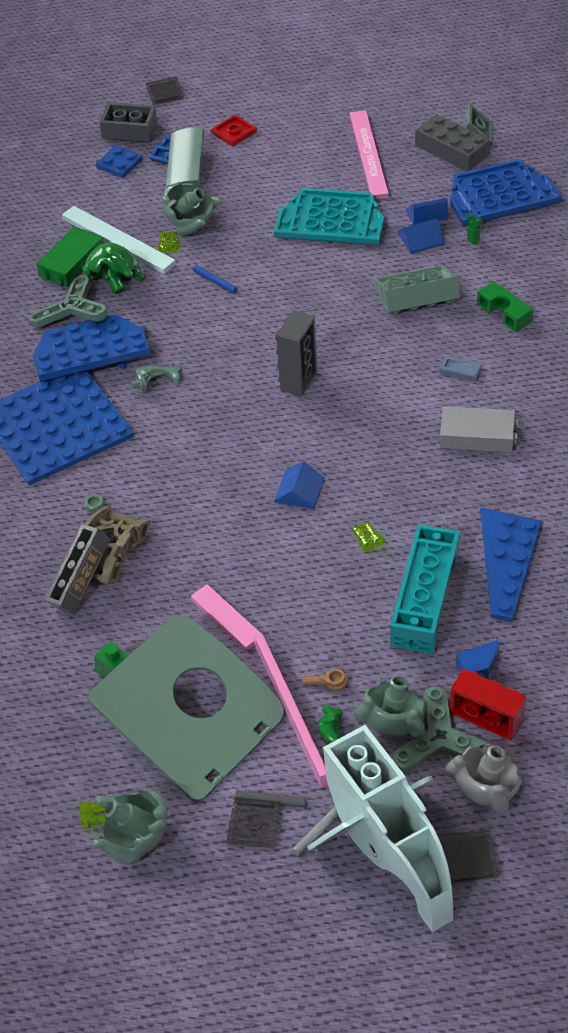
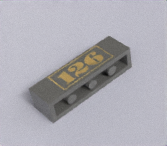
M82 524L44 600L55 608L74 615L111 539L99 529Z

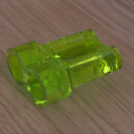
M175 231L159 233V242L157 244L159 252L178 251L179 243Z
M369 521L351 528V531L359 541V546L365 552L373 547H379L385 542L381 533L377 532ZM362 531H367L368 535L365 536Z
M89 801L79 802L81 829L105 823V814L93 815L95 812L105 811V808L98 806L96 803L89 804Z

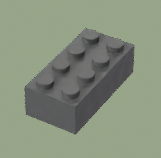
M438 114L415 130V146L465 171L472 170L489 156L490 139Z
M293 310L290 316L286 317L284 325L281 329L277 330L275 340L277 341L276 354L278 355L277 368L279 369L278 382H280L281 391L302 396L318 372L315 316Z

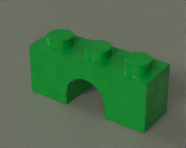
M493 281L477 291V305L489 314L495 310L502 309L503 324L515 333L532 323L533 309Z

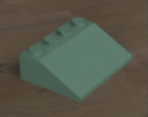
M443 265L373 279L384 308L392 314L399 313L402 309L415 310L422 305L435 306L437 302L444 301V303H450L460 298L458 276Z

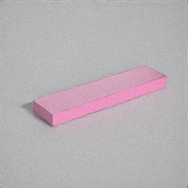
M205 585L191 595V601L243 649L248 651L255 645L254 635L260 632L209 585Z

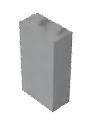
M443 406L440 448L512 452V446L517 445V433H513L518 428V419L514 418L515 410Z

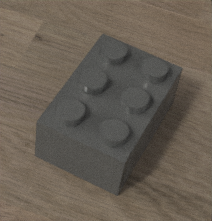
M108 102L99 122L102 138L150 142L158 122L156 106Z

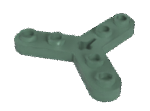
M81 275L73 279L64 300L32 313L29 321L33 327L42 328L46 324L59 321L63 317L73 314L100 322L105 319L108 312L105 305L86 299L91 282L89 277Z
M434 686L428 688L424 693V700L427 703L426 719L428 730L421 737L414 738L396 749L392 754V760L401 771H408L442 750L457 756L462 755L469 747L483 748L489 742L451 728L447 694L442 688ZM437 733H439L440 735L445 734V739H436Z

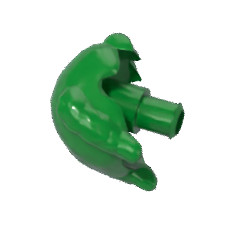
M104 243L96 247L88 256L86 264L82 267L84 274L89 278L91 275L100 280L102 274L105 281L109 282L114 294H118L125 289L120 278L122 273L126 277L133 276L138 281L144 280V276L133 254L127 248L116 243Z

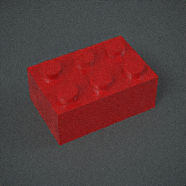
M463 668L450 690L449 713L512 741L524 720L526 696L517 690H511L502 686L497 681L488 680L476 672Z

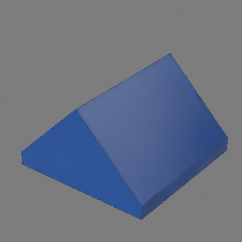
M447 198L413 204L406 208L412 225L436 218L438 222L447 220L448 200Z
M437 218L397 230L410 254L444 245Z
M302 461L285 470L274 502L314 509L324 477L305 461Z

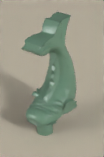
M177 363L171 368L158 366L136 368V379L130 382L131 388H139L141 391L146 392L148 389L147 383L150 379L162 375L170 377L173 383L178 385L180 383L179 365Z

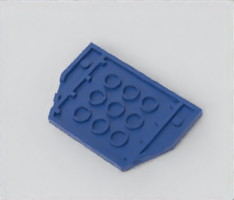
M517 159L454 174L450 205L462 226L469 225L467 217L474 213L475 220L481 217L482 221L559 203L562 200V196L548 175L537 173L534 167L526 165L525 162Z
M116 314L107 315L100 322L87 320L86 322L45 331L33 353V359L39 380L44 381L150 355L151 351L142 328Z

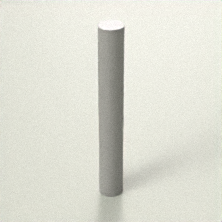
M335 806L292 848V851L297 856L339 816Z

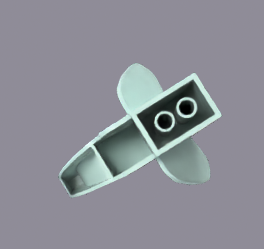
M366 725L323 747L327 783L342 824L308 845V850L311 851L347 831L359 849L375 865L392 872L407 885L416 899L419 915L432 933L453 921L452 886L446 857L433 826L424 814L426 808L415 794V792L434 781L432 776L425 777L409 786L405 775Z

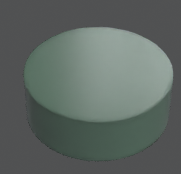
M99 494L87 496L84 500L86 511L94 513L104 507V498Z

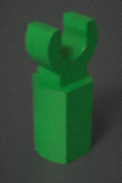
M474 213L467 217L469 223L467 241L476 244L480 241L482 218L479 217L475 220Z

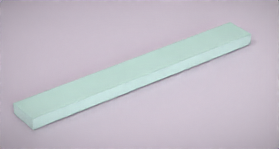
M75 206L62 214L63 220L103 237L105 243H116L127 248L135 259L163 274L176 265L173 258Z

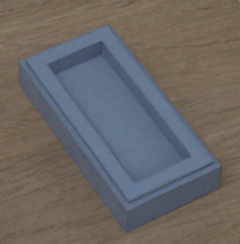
M445 356L439 373L477 381L482 364Z

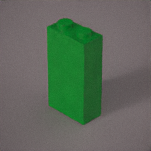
M74 226L36 263L39 277L68 288L73 279L80 276L83 272L82 267L86 264L90 253L99 245L104 244L103 237Z

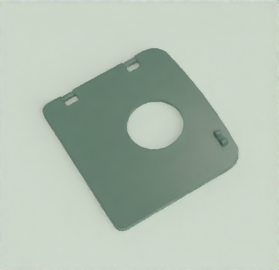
M181 615L167 620L98 683L88 695L90 705L193 801L204 799L279 724L284 712L281 701L246 664L192 619ZM197 669L206 670L216 675L222 681L226 690V702L217 714L207 718H195L179 709L173 697V686L176 680L185 672ZM262 723L266 728L258 735L254 729ZM214 770L218 776L210 783L205 777Z

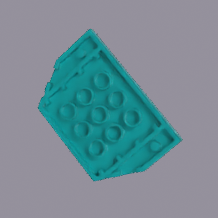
M302 188L296 196L290 199L291 202L286 207L280 208L274 229V237L379 245L384 216L380 213L372 193Z

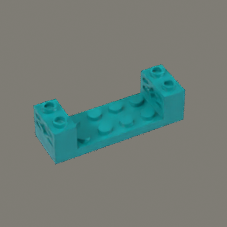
M417 525L390 624L391 647L434 654L438 639L439 617L451 569H455L459 554L460 531Z

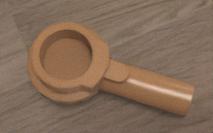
M340 669L327 671L325 675L303 676V685H327L329 689L334 691L342 690L348 682L347 675Z

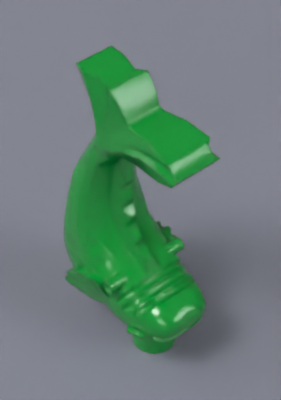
M328 704L322 709L326 716L319 719V734L330 744L341 738L337 727L338 721L343 717V711L339 708L333 710Z

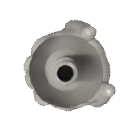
M489 743L485 744L483 748H467L462 755H457L445 767L447 776L455 779L458 788L465 796L479 805L492 807L497 814L505 813L509 810V800L517 793L522 784V779L518 775L519 767L512 763V757L506 755L505 750L500 746H492Z

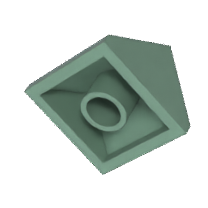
M469 103L467 108V129L490 139V144H492L493 122Z

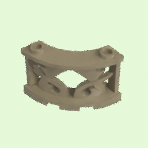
M104 506L94 512L84 524L97 528L101 532L114 530L117 542L108 544L98 565L103 573L95 572L92 578L106 584L116 583L122 566L127 559L126 551L129 548L133 549L138 543L146 539L151 520L146 518L137 520L113 512L110 506ZM111 551L110 555L107 556L106 552Z

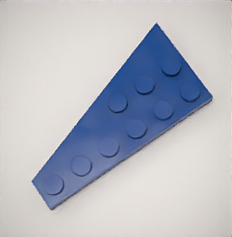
M480 508L491 618L513 622L541 527V520Z

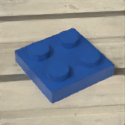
M115 145L96 162V168L124 178L143 160V157L138 153Z

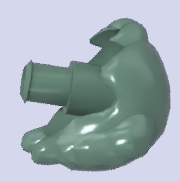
M173 183L165 189L164 195L161 198L167 219L175 226L177 233L182 236L190 235L205 226L211 218L214 208L223 202L222 198H211L209 195L204 194L203 190L196 188L191 183Z
M394 676L390 679V683L381 680L379 687L367 689L363 701L354 710V716L358 722L367 723L378 733L391 737L410 735L417 739L425 733L423 720L427 703L425 700L418 698L416 691L408 690L407 679L402 676Z
M140 788L137 794H121L113 797L98 796L96 804L105 808L104 837L94 839L92 846L101 849L110 857L125 864L136 863L145 853L153 850L160 843L167 826L168 811L165 806V798L159 792Z

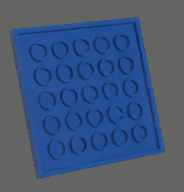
M87 370L40 381L0 399V445L28 486L134 437V432Z

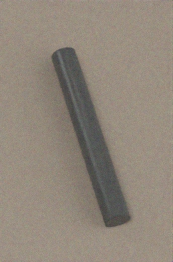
M236 790L235 800L304 808L306 805V798L240 790Z

